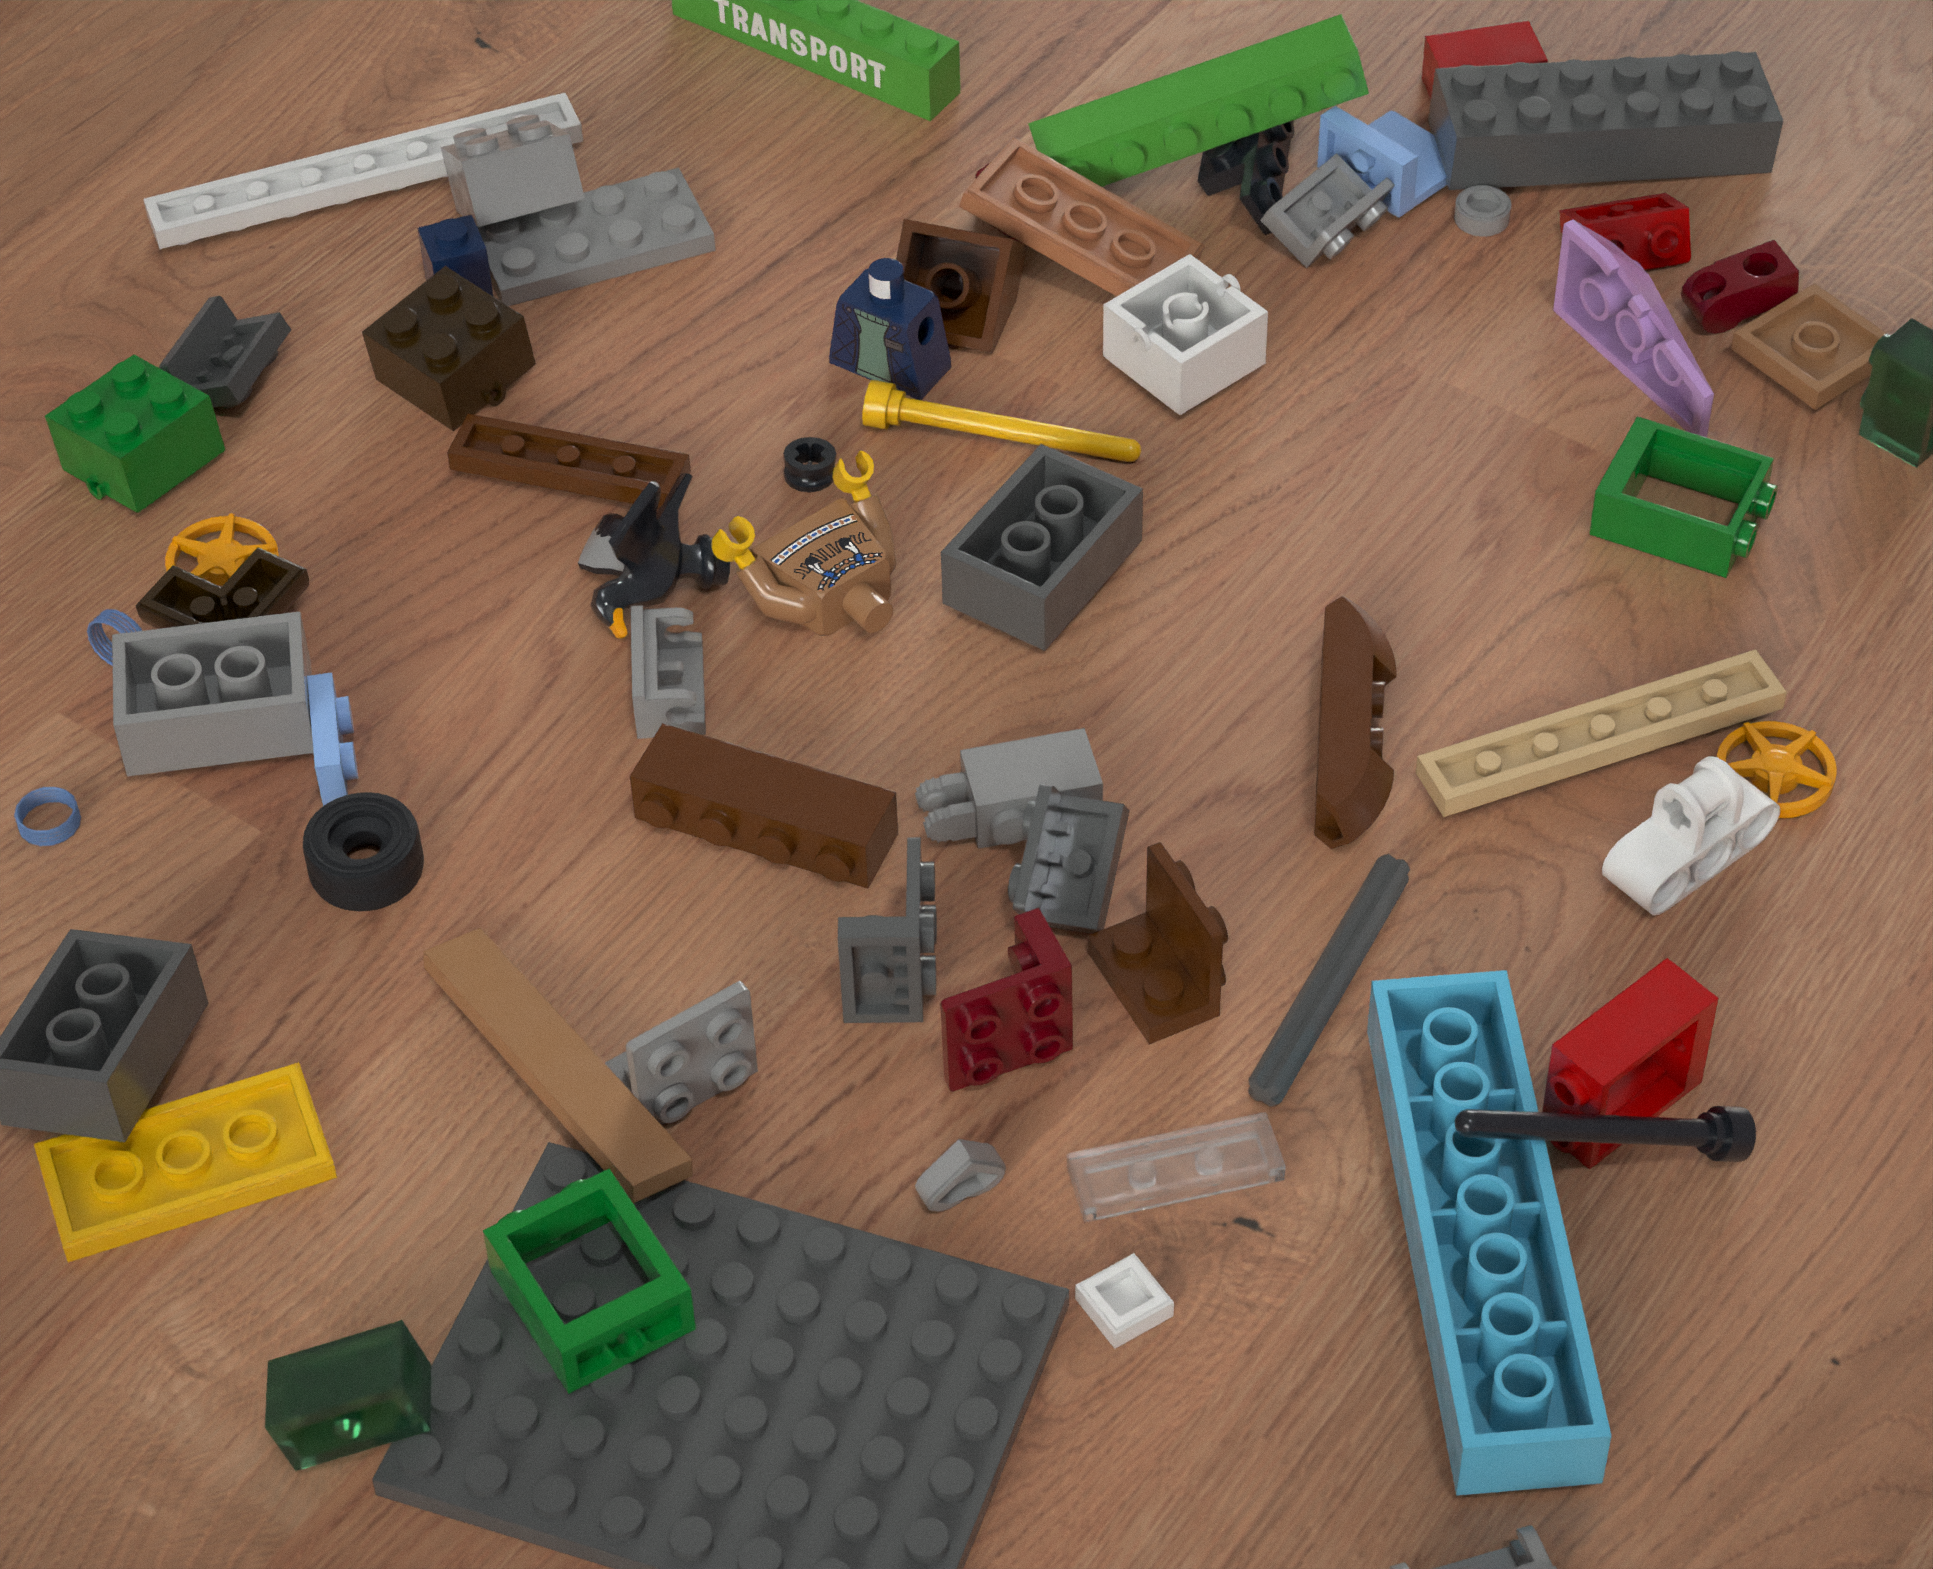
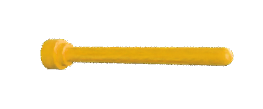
M871 380L865 394L862 413L864 426L887 430L890 424L900 426L902 421L1032 445L1039 446L1043 444L1049 448L1125 462H1133L1141 455V446L1134 439L906 398V392L896 390V384Z

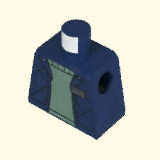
M892 258L875 260L870 264L869 269H865L840 295L837 301L829 363L869 380L896 384V390L905 391L906 395L922 400L951 369V357L938 297L928 289L905 281L903 265L899 261Z

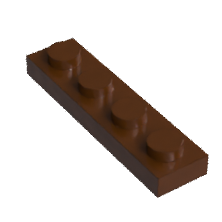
M467 414L447 452L450 470L634 504L649 482L656 481L661 487L658 509L662 506L677 477L682 473L690 474L691 472L689 454L474 414Z

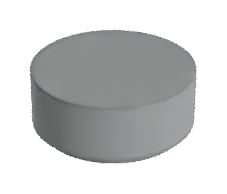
M1477 185L1469 187L1460 192L1456 198L1455 223L1462 231L1474 236L1485 237L1499 234L1509 225L1511 200L1506 193L1492 186Z

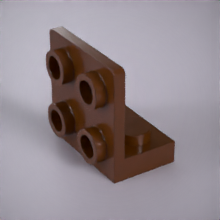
M1158 842L1147 847L1146 912L1088 935L1087 952L1149 1045L1220 1016L1221 987L1226 984V975L1222 965L1223 944L1228 942L1226 925L1219 911L1214 906L1206 907L1198 896L1192 875L1184 862L1181 860L1175 862L1163 844Z

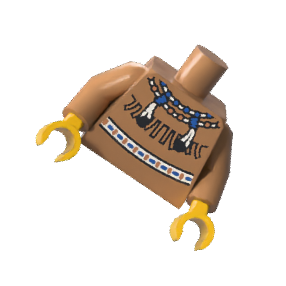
M859 451L855 457L856 466L861 472L862 477H852L849 475L841 458L833 471L834 484L841 491L852 494L854 503L849 504L841 497L750 550L748 548L754 542L755 531L752 524L743 517H734L728 525L731 535L736 538L738 544L732 542L722 529H719L713 536L711 549L714 555L725 562H736L739 567L736 571L737 576L759 609L767 617L804 625L819 636H829L853 621H856L868 633H875L883 629L891 620L894 609L888 602V599L891 596L890 575L896 568L895 548L892 530L878 494L871 496L867 486V482L874 471L873 460L868 453Z

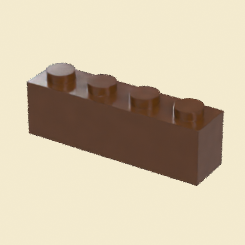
M664 723L661 724L630 775L636 819L646 821L657 828H669L702 838L716 846H728L755 854L776 864H788L818 873L836 882L844 881L868 889L898 836L897 798L895 791Z

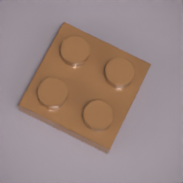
M1814 283L1734 331L1731 349L1816 410L1895 361L1900 342Z

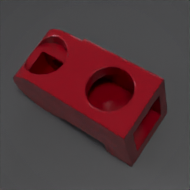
M1774 239L1715 261L1714 264L1694 272L1682 286L1681 298L1704 330L1712 334L1724 333L1734 328L1742 320L1767 312L1797 294L1799 289V270Z

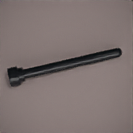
M1713 1106L1707 1112L1701 1113L1697 1119L1465 1109L1457 1114L1454 1121L1456 1131L1466 1138L1695 1146L1699 1152L1706 1154L1709 1159L1723 1162L1745 1161L1751 1155L1756 1141V1127L1751 1113L1744 1107Z

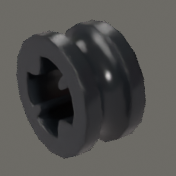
M805 437L794 440L785 447L783 453L785 463L784 478L791 488L800 492L810 493L821 491L834 482L833 471L836 463V451L830 442L821 438Z

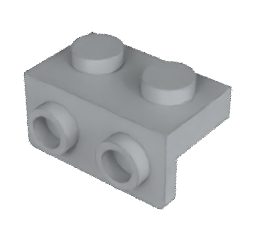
M1336 153L1269 208L1260 221L1308 268L1323 254L1330 260L1335 258L1354 239L1355 236L1350 231L1356 226H1359L1365 232L1375 224L1388 210V207L1382 201L1395 185L1387 177L1374 189H1371Z

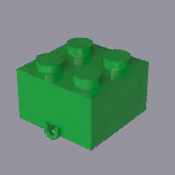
M135 354L125 361L116 364L109 372L81 391L71 395L64 403L45 415L62 469L85 482L88 490L96 499L101 500L107 495L136 513L142 511L226 450L210 396Z

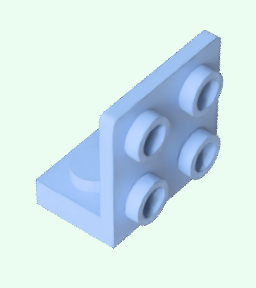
M1336 105L1320 115L1317 167H1321L1337 153L1371 189H1374L1388 177L1395 186L1382 202L1388 207L1387 211L1394 216L1401 217L1447 185V176L1434 135L1397 112L1389 111L1369 125Z

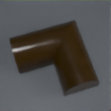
M257 547L222 587L172 565L136 604V609L143 622L158 629L283 614L309 587V576L307 569Z

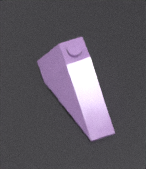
M1575 220L1564 223L1553 311L1684 430L1707 437L1714 393L1649 274L1637 261L1632 260L1613 242Z

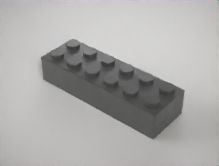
M1733 51L1726 54H1677L1669 57H1623L1620 59L1590 61L1574 59L1566 62L1531 64L1517 62L1511 65H1462L1452 68H1435L1428 123L1431 133L1436 140L1447 176L1446 182L1449 190H1462L1477 185L1499 188L1772 173L1783 118L1757 53Z

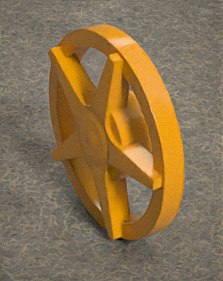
M229 513L228 516H218L198 521L185 528L177 536H174L166 552L165 567L167 572L172 565L176 566L178 557L183 551L196 557L198 560V565L190 573L218 586H223L257 547L279 556L275 539L267 529L252 520L235 517V514ZM221 531L219 538L207 543L195 540L208 533ZM235 531L249 534L263 544L242 546V544L234 540Z
M1762 721L1751 724L1746 722L1743 723L1742 727L1731 732L1719 746L1716 757L1726 762L1728 755L1736 746L1745 741L1749 742L1754 750L1752 758L1727 764L1740 776L1749 777L1756 788L1768 793V797L1780 806L1779 818L1799 817L1813 812L1828 800L1834 789L1837 775L1835 758L1828 746L1816 736V732L1813 730L1808 731L1793 724L1777 721ZM1765 737H1780L1792 740L1793 742L1786 746L1771 744ZM1807 749L1819 759L1824 768L1825 775L1802 764L1800 756ZM1799 783L1819 789L1805 799L1795 802L1778 803L1780 794L1793 791Z

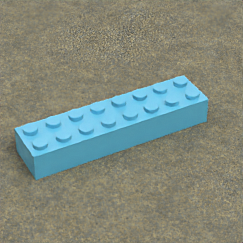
M1507 970L1371 981L1367 1034L1456 1496L1602 1484L1610 1447L1611 1431L1546 1143L1539 1140L1466 1138L1456 1131L1454 1125L1457 1114L1465 1109L1539 1112Z

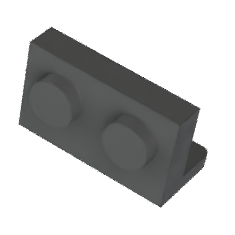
M221 296L210 297L160 363L159 368L209 395L213 408L220 406L232 408L241 404L252 393L251 386L263 369L277 358L278 348L290 333L291 328L280 312L237 320Z
M1040 784L1036 801H1030L1027 804L1023 816L1022 833L1027 842L1022 864L1016 863L1009 878L1008 896L1009 900L1013 902V910L1018 914H1022L1039 908L1052 928L1088 934L1103 930L1130 810L1121 803L1062 795L1054 785Z

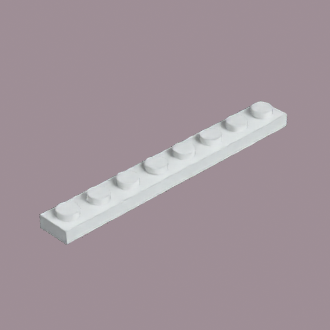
M561 93L144 198L143 200L159 249L175 245L188 244L194 240L229 231L243 230L249 226L284 217H294L300 213L335 204L349 203L355 199L390 190H400L406 186L448 177L441 147L455 144L453 136L464 131L484 128L487 135L508 130L506 122L527 115H539L540 121L547 120L569 133L571 143L574 144L583 141L582 127L566 93Z

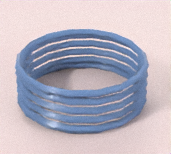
M106 609L89 623L87 634L93 650L100 658L113 666V659L111 657L112 642L106 636L102 623L112 626L120 633L142 631V629L125 613L114 609Z
M42 787L29 792L21 798L16 805L14 813L21 837L28 843L38 846H52L64 842L74 835L80 826L81 815L75 797L66 789L59 787ZM59 802L73 809L67 821L50 830H34L27 828L23 824V819L28 812L41 804Z

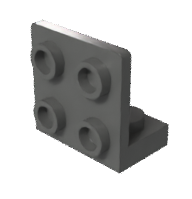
M907 837L906 916L882 917L869 915L864 917H838V952L843 1023L923 1022L924 995H936V955H924V953H934L935 944H937L936 904L924 905V901H935V862H922L921 837Z

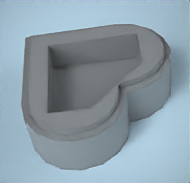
M958 1139L919 1177L915 1188L927 1209L936 1212L945 1211L958 1205L966 1197H975L991 1190L1002 1180L1006 1166L994 1146L987 1143Z

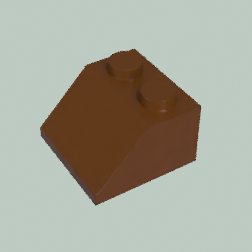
M904 219L896 260L903 265L904 280L928 289L938 297L947 343L949 345L990 353L994 352L1017 300L1027 245L1009 238Z

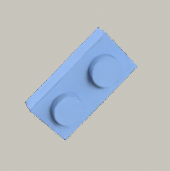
M332 672L307 676L314 764L323 806L339 797L348 795L347 780L358 779L353 741L343 743V734L354 733L349 696L337 697Z

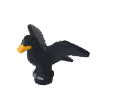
M682 473L677 477L658 511L661 487L656 481L649 482L625 517L614 513L604 515L593 529L578 561L580 569L595 574L619 577L607 581L594 589L590 606L597 618L609 626L618 639L625 638L628 635L623 620L625 608L640 605L648 607L664 603L673 593L679 579L684 577L694 579L699 587L710 589L713 585H726L728 582L730 562L722 561L714 555L711 549L713 537L707 534L699 535L693 545L681 542L679 508L693 478L688 473Z

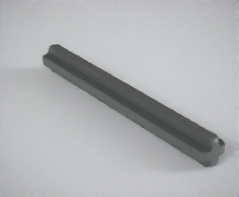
M1384 854L1376 860L1249 1077L1250 1087L1248 1093L1255 1101H1263L1268 1106H1275L1284 1099L1409 881L1407 874L1410 871V867L1405 860H1396L1390 854Z

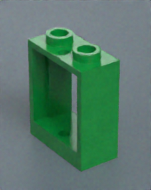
M1637 416L1595 491L1589 535L1727 578L1738 556L1748 558L1758 532V524L1755 523L1757 518L1767 520L1774 506L1778 492V485L1770 483L1774 458ZM1647 476H1651L1739 505L1728 526L1636 497Z
M610 1168L588 1179L574 1181L567 1185L560 1193L525 1210L513 1211L501 1218L497 1224L482 1230L491 1273L568 1394L696 1329L690 1286ZM612 1222L651 1281L564 1325L526 1266V1263Z

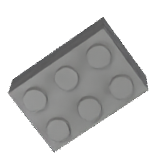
M300 611L112 635L113 726L127 777L314 753L307 676L312 675V669Z

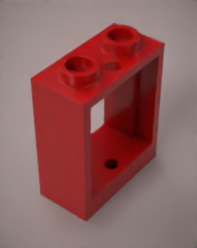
M1664 959L1552 1044L1542 1112L1658 1117L1702 1083L1719 998L1670 959ZM1550 1141L1558 1150L1563 1153H1570L1589 1170L1622 1145L1617 1143Z

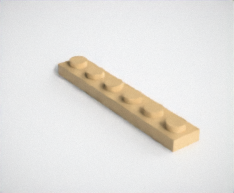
M1755 649L1417 756L1416 774L1443 817L1781 710L1784 707L1787 691Z

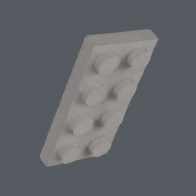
M679 168L655 172L648 176L614 185L601 186L595 190L583 192L585 197L583 200L477 227L487 249L492 285L499 300L507 306L716 251L714 233Z

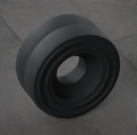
M372 792L354 793L339 797L321 807L312 816L305 828L303 852L311 884L322 899L335 907L349 911H372L387 907L409 894L421 877L424 854L417 821L411 811L402 802L393 797ZM375 844L381 848L376 855L365 859H352L347 856L350 849L359 845Z

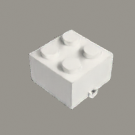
M1189 254L1103 304V357L1177 414L1182 415L1266 364L1268 311L1241 292L1239 282L1233 275L1227 274L1221 277Z

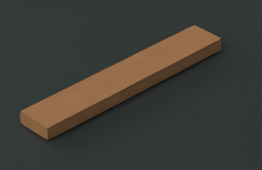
M481 928L423 951L424 969L598 1165L604 1171L610 1168L633 1203L692 1177V1158Z

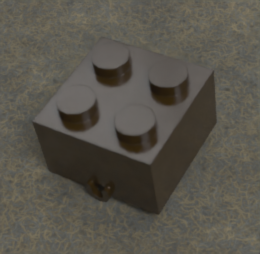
M447 266L439 270L362 331L376 380L452 431H455L462 425L467 414H475L487 404L493 407L501 404L506 396V388L536 365L524 316ZM492 390L498 393L494 399L490 394Z

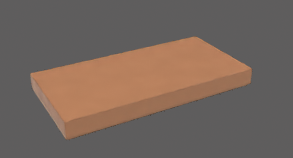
M1016 138L1011 139L964 191L959 204L960 208L1115 296H1119L1189 254L1199 260L1205 247L1202 243Z

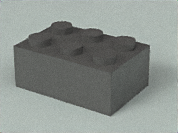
M1040 444L941 551L942 603L1045 651L1142 541L1143 488Z
M70 929L0 1036L1 1125L126 1142L209 1004L192 944Z

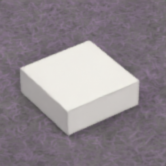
M1135 1253L1075 1285L1076 1301L1114 1349L1174 1316L1173 1300Z

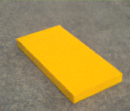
M299 1062L145 1109L126 1142L64 1134L34 1143L68 1263L337 1178L334 1162Z

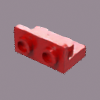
M1667 193L1559 210L1561 233H1563L1564 223L1575 220L1613 242L1632 260L1637 261L1644 270L1688 263L1691 260L1689 207Z

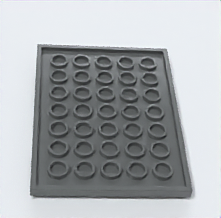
M548 1142L513 1211L525 1210L560 1193L570 1183L580 1179H588L604 1170L589 1153ZM683 1180L633 1204L691 1288L696 1324L695 1330L568 1394L494 1278L487 1259L372 1479L377 1496L613 1569H964L1068 1310L1069 1289ZM612 1222L526 1263V1266L564 1325L651 1281Z

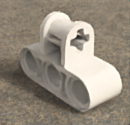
M1708 756L1696 764L1693 774L1679 784L1670 783L1657 791L1654 798L1652 816L1627 833L1613 846L1604 860L1602 875L1653 916L1660 915L1760 844L1775 826L1780 815V806L1735 772L1725 761L1718 757Z

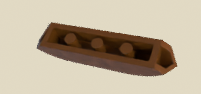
M1344 596L1325 606L1322 642L1314 835L1330 849L1353 842L1374 823L1389 798L1394 780V769L1382 759L1383 727L1371 726V718H1383L1385 686L1397 677L1394 654L1388 639L1375 620L1359 605Z

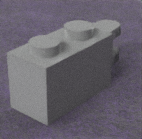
M1085 728L960 750L961 772L942 775L937 779L934 777L930 780L926 779L924 783H920V786L916 788L917 792L915 793L919 808H922L923 812L929 811L928 816L924 817L925 822H923L928 838L939 843L940 841H956L975 837L979 849L1001 844H1014L1027 840L1024 839L1022 833L1023 816L1027 804L1030 801H1036L1040 784L1054 785L1062 795L1103 801V782Z

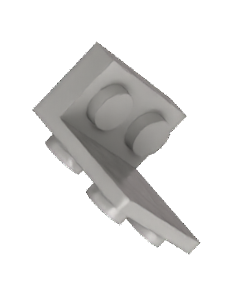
M741 981L728 986L633 1038L626 1044L625 1052L605 1062V1064L661 1125L678 1121L693 1107L722 1091H730L737 1088L749 1076L758 1072L750 991Z

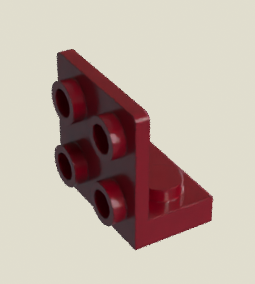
M1039 908L1014 916L1015 945L1008 947V958L1014 973L1013 975L943 999L940 1003L944 1080L951 1092L971 1085L980 1086L987 1084L999 1075L1033 1063L1049 1062L1061 1053L1073 1050L1072 965Z

